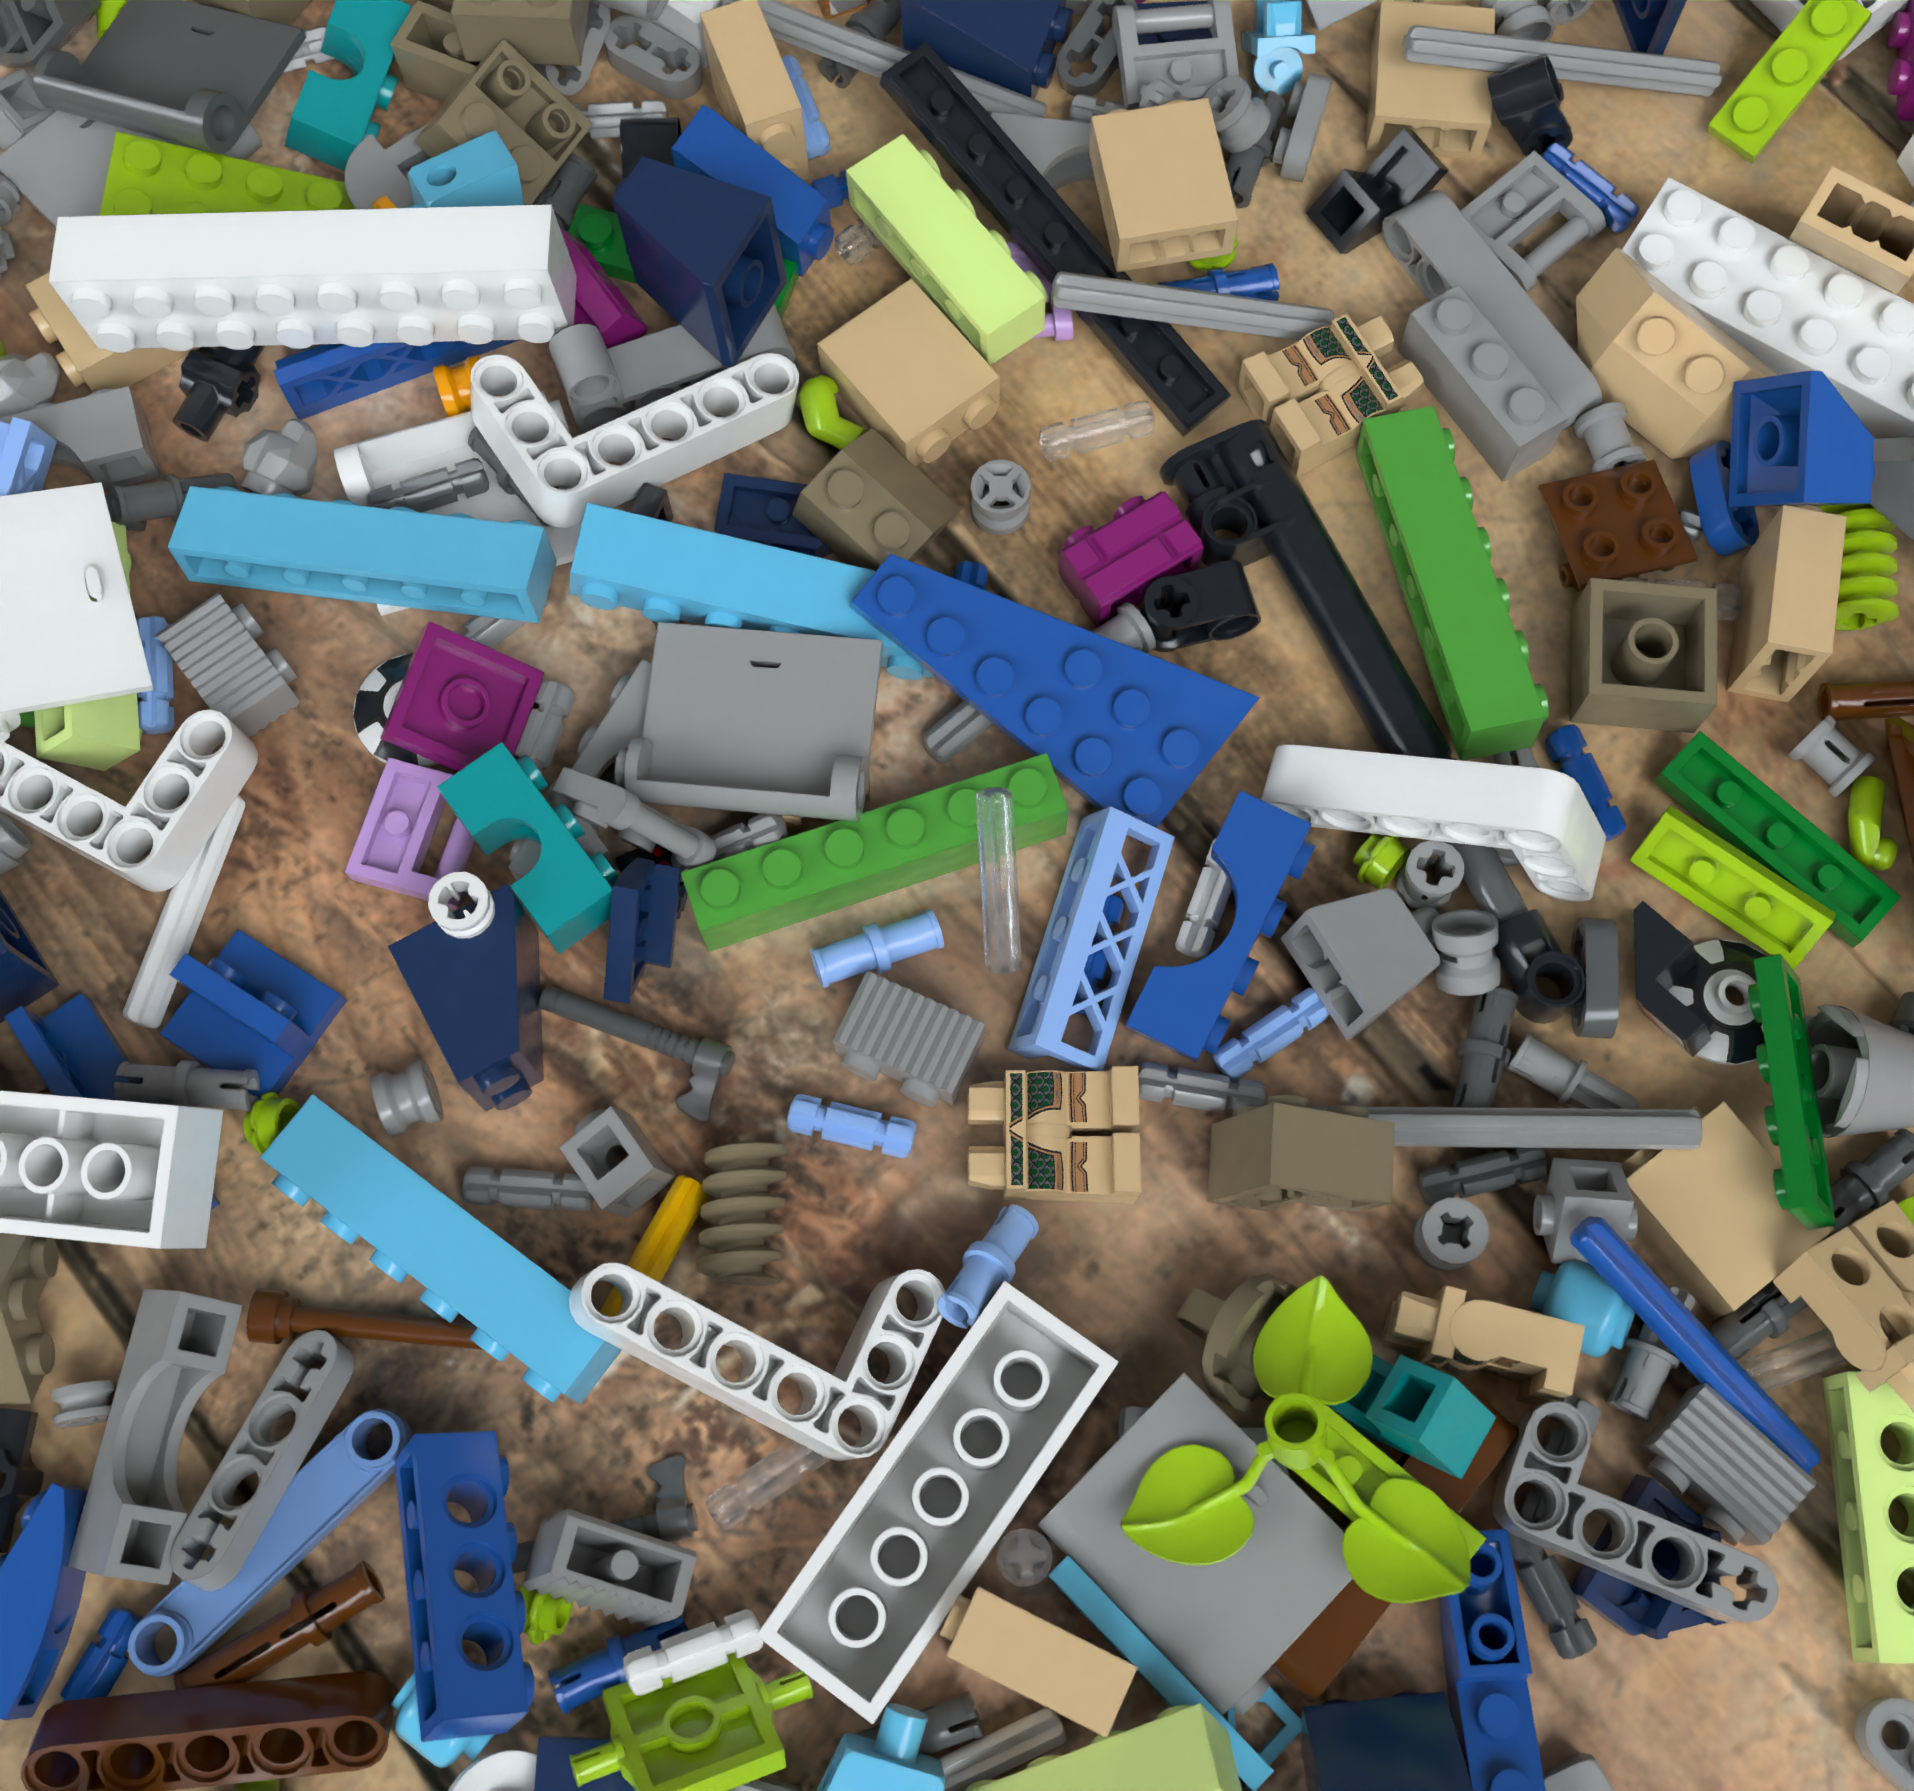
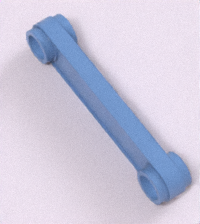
M383 1409L369 1410L356 1417L294 1476L242 1569L232 1582L221 1589L205 1591L183 1580L138 1622L132 1630L128 1641V1653L133 1664L146 1675L163 1677L175 1675L182 1670H186L396 1471L395 1459L413 1437L412 1430L407 1421L397 1413ZM387 1423L393 1434L391 1448L386 1455L373 1460L366 1449L368 1434L377 1425ZM215 1551L211 1555H209L205 1560L209 1562L211 1558L214 1556ZM168 1624L177 1635V1646L170 1660L164 1663L155 1652L154 1642L160 1629Z

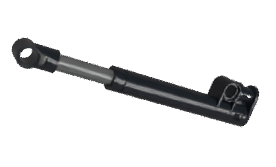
M1261 419L1244 422L1194 443L1171 456L1162 465L1159 471L1160 477L1164 484L1168 486L1176 485L1187 506L1185 516L1202 540V545L1204 546L1201 561L1205 566H1209L1220 561L1236 560L1242 563L1244 567L1271 556L1379 752L1457 760L1452 758L1450 746L1267 423ZM1221 529L1231 530L1239 538L1233 540L1223 539L1217 536L1215 531ZM1446 842L1452 845L1463 859V880L1479 909L1494 915L1498 920V944L1492 949L1513 984L1512 992L1518 995L1517 1011L1522 1017L1533 1023L1546 1024L1555 1022L1580 999L1585 990L1586 978L1582 967L1575 958L1561 951L1539 910L1533 909L1529 911L1494 847ZM1543 976L1553 980L1559 986L1561 999L1553 1000L1543 996L1537 989L1535 977Z

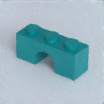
M401 0L335 1L327 23L321 53L344 63L352 71L354 77L336 80L309 69L291 116L285 146L345 171L350 155L360 142L371 134L377 140L381 125L371 120L376 107L385 111L388 110L398 82V78L389 75L393 61H396L390 43L410 13L412 5Z
M501 742L438 785L437 788L486 857L513 840L527 839L541 845L540 857L534 868L510 886L526 911L560 955L610 919L612 886L618 875L600 851L589 858L576 841L585 833L562 802L552 809L542 796L540 791L545 789L548 784L531 759L525 754L518 760H515Z
M1373 1354L1371 1375L1367 1384L1358 1394L1347 1402L1338 1405H1327L1358 1432L1459 1479H1462L1496 1419V1416L1455 1377L1403 1355L1399 1356L1393 1366Z

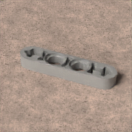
M314 1330L304 1333L287 1349L176 1537L170 1556L173 1572L198 1589L205 1591L221 1589L232 1582L240 1572L347 1386L354 1370L353 1355L350 1349L328 1332ZM316 1360L320 1362L326 1361L321 1370L311 1369ZM297 1389L305 1395L308 1394L304 1402L294 1396ZM295 1411V1423L290 1433L282 1440L272 1443L270 1441V1430L273 1423L284 1413ZM257 1473L259 1485L255 1494L243 1505L234 1506L233 1494L237 1485L248 1475ZM223 1516L234 1521L231 1529L221 1523L219 1524ZM207 1547L216 1549L214 1556L209 1562L200 1560Z

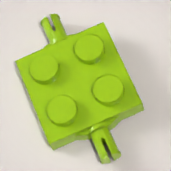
M735 1653L726 1655L728 1662L675 1683H672L671 1677L662 1680V1688L641 1696L634 1695L628 1682L602 1690L605 1710L611 1724V1741L569 1756L577 1786L581 1787L582 1784L620 1770L622 1776L634 1787L635 1791H728L786 1768L785 1752L774 1727V1711L805 1699L813 1698L808 1675L799 1669V1671L764 1683L748 1667L744 1656L737 1659Z

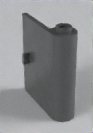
M128 0L82 65L69 52L54 49L44 53L37 62L33 72L34 89L39 101L47 108L222 154L228 152L236 144L306 39V36L300 28L186 0Z

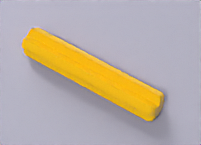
M684 1175L676 1177L626 1264L627 1266L659 1283L661 1282L697 1219L701 1206L706 1203L709 1197L703 1191L700 1182ZM616 1286L613 1287L599 1312L602 1315L614 1317L620 1311L622 1299Z

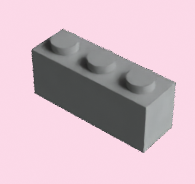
M1458 284L1412 311L1398 348L1399 353L1405 360L1407 359L1414 363L1422 375L1426 387L1502 482L1550 454L1568 417L1463 288Z

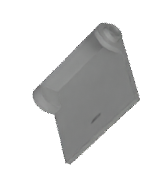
M55 111L0 154V173L14 184L18 191L56 228L58 217L100 215L116 131L202 151L207 150L69 113ZM249 123L232 149L220 155L246 160L262 147L261 139Z
M658 622L642 738L634 737L629 744L628 750L621 749L618 752L615 764L616 785L635 794L642 803L859 822L865 802L883 641Z
M1183 1373L1057 1503L1038 1526L1066 1555L1071 1557L1220 1715H1223L1233 1707L1242 1716L1261 1698L1271 1685L1263 1674L1353 1578L1348 1573L1343 1558L1342 1542L1345 1532L1272 1460H1269L1254 1487L1241 1496L1253 1513L1255 1528L1249 1541L1234 1556L1212 1565H1182L1155 1557L1140 1548L1124 1534L1120 1522L1129 1509L1143 1476L1163 1454L1183 1445L1196 1444L1212 1448L1228 1459L1234 1471L1235 1482H1237V1479L1239 1481L1243 1478L1257 1454V1445Z

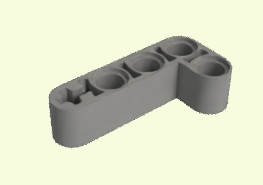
M775 304L771 307L736 365L765 353L780 354L787 357L791 362L795 361L796 354ZM591 324L569 326L560 330L549 342V352L577 429L581 434L730 368L722 365L680 324L609 349L606 348L599 329Z
M1555 1401L1540 1405L1521 1416L1516 1425L1519 1428L1518 1434L1506 1452L1492 1495L1491 1506L1493 1514L1503 1529L1524 1540L1716 1620L1752 1622L1761 1620L1772 1612L1778 1600L1779 1588L1774 1573L1763 1561L1743 1551L1578 1484L1591 1441L1589 1423L1580 1410L1569 1403ZM1544 1417L1554 1419L1565 1430L1567 1444L1565 1450L1559 1456L1548 1453L1538 1442L1536 1435L1537 1426ZM1522 1483L1531 1484L1537 1488L1544 1498V1514L1536 1523L1527 1522L1520 1517L1515 1509L1514 1494ZM1591 1511L1603 1515L1610 1523L1612 1529L1611 1542L1602 1552L1589 1546L1584 1539L1582 1531L1583 1521ZM1661 1539L1672 1544L1680 1558L1679 1570L1671 1580H1666L1657 1573L1651 1559L1652 1550ZM1705 1574L1714 1577L1737 1576L1736 1584L1747 1590L1746 1598L1744 1601H1734V1593L1730 1589L1713 1582L1701 1583Z

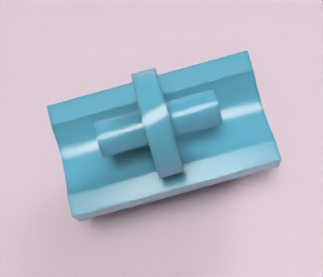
M1254 0V31H1241V49L1256 56L1252 67L1253 79L1259 89H1264V92L1267 94L1269 90L1279 95L1287 94L1293 90L1296 81H1300L1303 71L1302 60L1297 51L1303 54L1315 53V35L1301 30V0Z

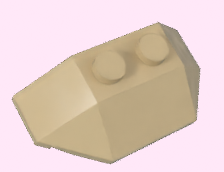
M1619 247L1615 248L1576 296L1578 357L1597 380L1601 389L1602 404L1611 402L1623 403L1628 412L1625 422L1670 459L1691 457L1694 453L1720 440L1731 444L1734 382L1777 375Z

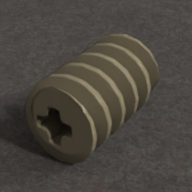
M744 1141L729 1143L710 1149L705 1153V1165L720 1173L709 1175L703 1179V1191L717 1198V1200L702 1205L700 1214L701 1218L717 1226L700 1232L699 1244L717 1253L698 1259V1272L729 1284L767 1286L781 1283V1279L762 1272L765 1264L782 1260V1252L764 1245V1238L784 1233V1225L767 1219L766 1211L785 1207L786 1200L767 1192V1188L770 1184L787 1180V1172L769 1166V1159L788 1154V1147L770 1142Z

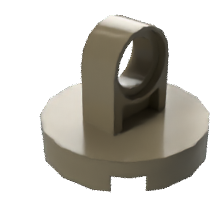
M1267 1273L1252 1276L1237 1287L1226 1302L1198 1288L1191 1290L1175 1318L1186 1329L1206 1341L1202 1357L1203 1382L1212 1397L1244 1413L1254 1410L1250 1403L1259 1396L1269 1402L1274 1399L1261 1389L1255 1376L1253 1365L1254 1347L1269 1317L1298 1287Z

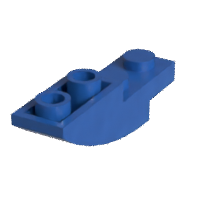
M52 1482L48 1490L40 1492L30 1502L22 1516L21 1527L23 1531L9 1554L0 1557V1719L4 1721L33 1717L55 1675L70 1638L86 1576V1571L68 1567L88 1490L79 1485Z
M1508 1530L1478 1531L1487 1539L1470 1559L1469 1586L1461 1593L1439 1597L1442 1646L1450 1713L1474 1791H1546L1527 1678L1532 1674Z

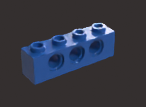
M496 1431L414 1434L395 1459L421 1742L506 1733L529 1712V1706L534 1696L533 1670L529 1662H523L520 1639L526 1619L525 1601L522 1593L515 1591L512 1564L517 1554V1533L514 1524L506 1521L504 1496L509 1485L508 1462L504 1455H499ZM447 1502H454L463 1506L469 1513L471 1523L461 1522L454 1518L448 1509ZM454 1570H462L469 1573L475 1579L479 1593L464 1590L456 1581ZM462 1640L475 1642L482 1648L486 1656V1665H477L466 1657L462 1649Z

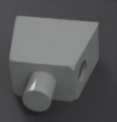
M1385 888L1312 907L1301 915L1281 937V940L1348 1041L1412 991L1440 965V956L1433 947L1432 922L1440 914L1430 906H1424L1410 913L1398 893Z

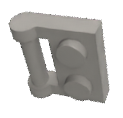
M1208 0L1207 4L1134 10L1132 4L1113 7L1112 25L1114 39L1117 42L1124 109H1140L1139 104L1142 98L1139 95L1140 88L1143 84L1149 86L1156 78L1162 79L1190 100L1202 99L1206 92L1219 80L1228 76H1239L1230 0ZM1209 28L1212 34V38L1143 45H1138L1137 34Z
M1536 151L1530 153L1461 210V213L1526 293L1535 287L1537 277L1581 240L1589 241L1594 238L1606 225L1605 217L1598 206ZM1557 211L1567 218L1568 222L1526 257L1522 258L1513 250L1517 244Z
M563 767L553 791L575 802L571 811L573 815L603 829H607L609 825L616 830H620L617 838L648 853H652L655 844H658L675 853L677 861L689 869L713 861L716 854V842L711 836L669 818L642 803L635 794L621 786Z

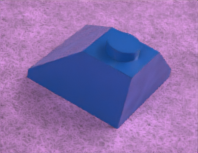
M1810 370L1734 382L1728 507L1831 506L1871 503L1872 483L1875 477V464L1873 460L1874 437L1822 371Z

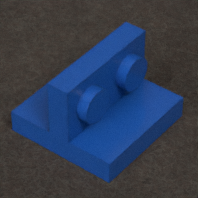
M237 929L217 958L213 957L207 966L185 953L169 974L191 992L160 1032V1035L212 1069H256L260 1079V1091H246L253 1096L259 1097L258 1099L261 1100V1096L266 1092L280 1094L347 1000L340 993Z

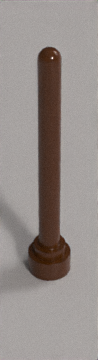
M256 1289L252 1296L247 1316V1337L250 1342L279 1345L284 1338L294 1339L297 1333L321 1330L338 1337L483 1350L470 1339V1336L477 1329L470 1321L453 1320L450 1323L446 1319L301 1306L300 1299L290 1298L286 1290Z

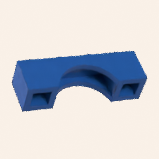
M1241 790L1239 791L1211 850V858L1225 873L1234 893L1236 913L1232 928L1225 940L1215 951L1197 962L1183 966H1154L1126 1023L1128 1030L1196 1063L1203 1050L1213 1055L1216 1054L1231 1023L1230 1019L1220 1015L1232 991L1242 997L1244 996L1260 961L1249 957V954L1259 934L1272 938L1288 903L1278 899L1277 896L1288 875L1300 880L1316 845L1305 840L1312 823Z

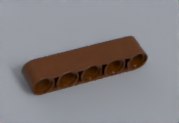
M1463 1383L1461 1384L1496 1416V1419L1462 1479L1405 1453L1397 1462L1401 1468L1419 1483L1433 1491L1457 1514L1461 1512L1508 1450L1519 1431L1516 1425ZM1352 1579L1269 1669L1309 1703L1314 1702L1333 1681L1391 1602L1377 1599L1366 1593Z
M354 1671L68 1700L53 1705L43 1715L23 1762L21 1779L28 1791H168L358 1771L372 1767L382 1759L387 1751L394 1707L391 1704L396 1697L393 1685L384 1676L370 1671Z

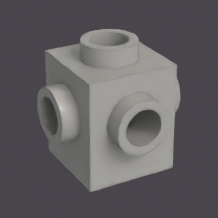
M1553 1158L1546 1195L1538 1194L1533 1208L1534 1231L1536 1235L1544 1236L1551 1263L1563 1264L1569 1260L1589 1263L1571 1244L1570 1240L1571 1232L1579 1226L1582 1220L1589 1216L1604 1218L1624 1241L1632 1242L1637 1233L1638 1213L1621 1163Z

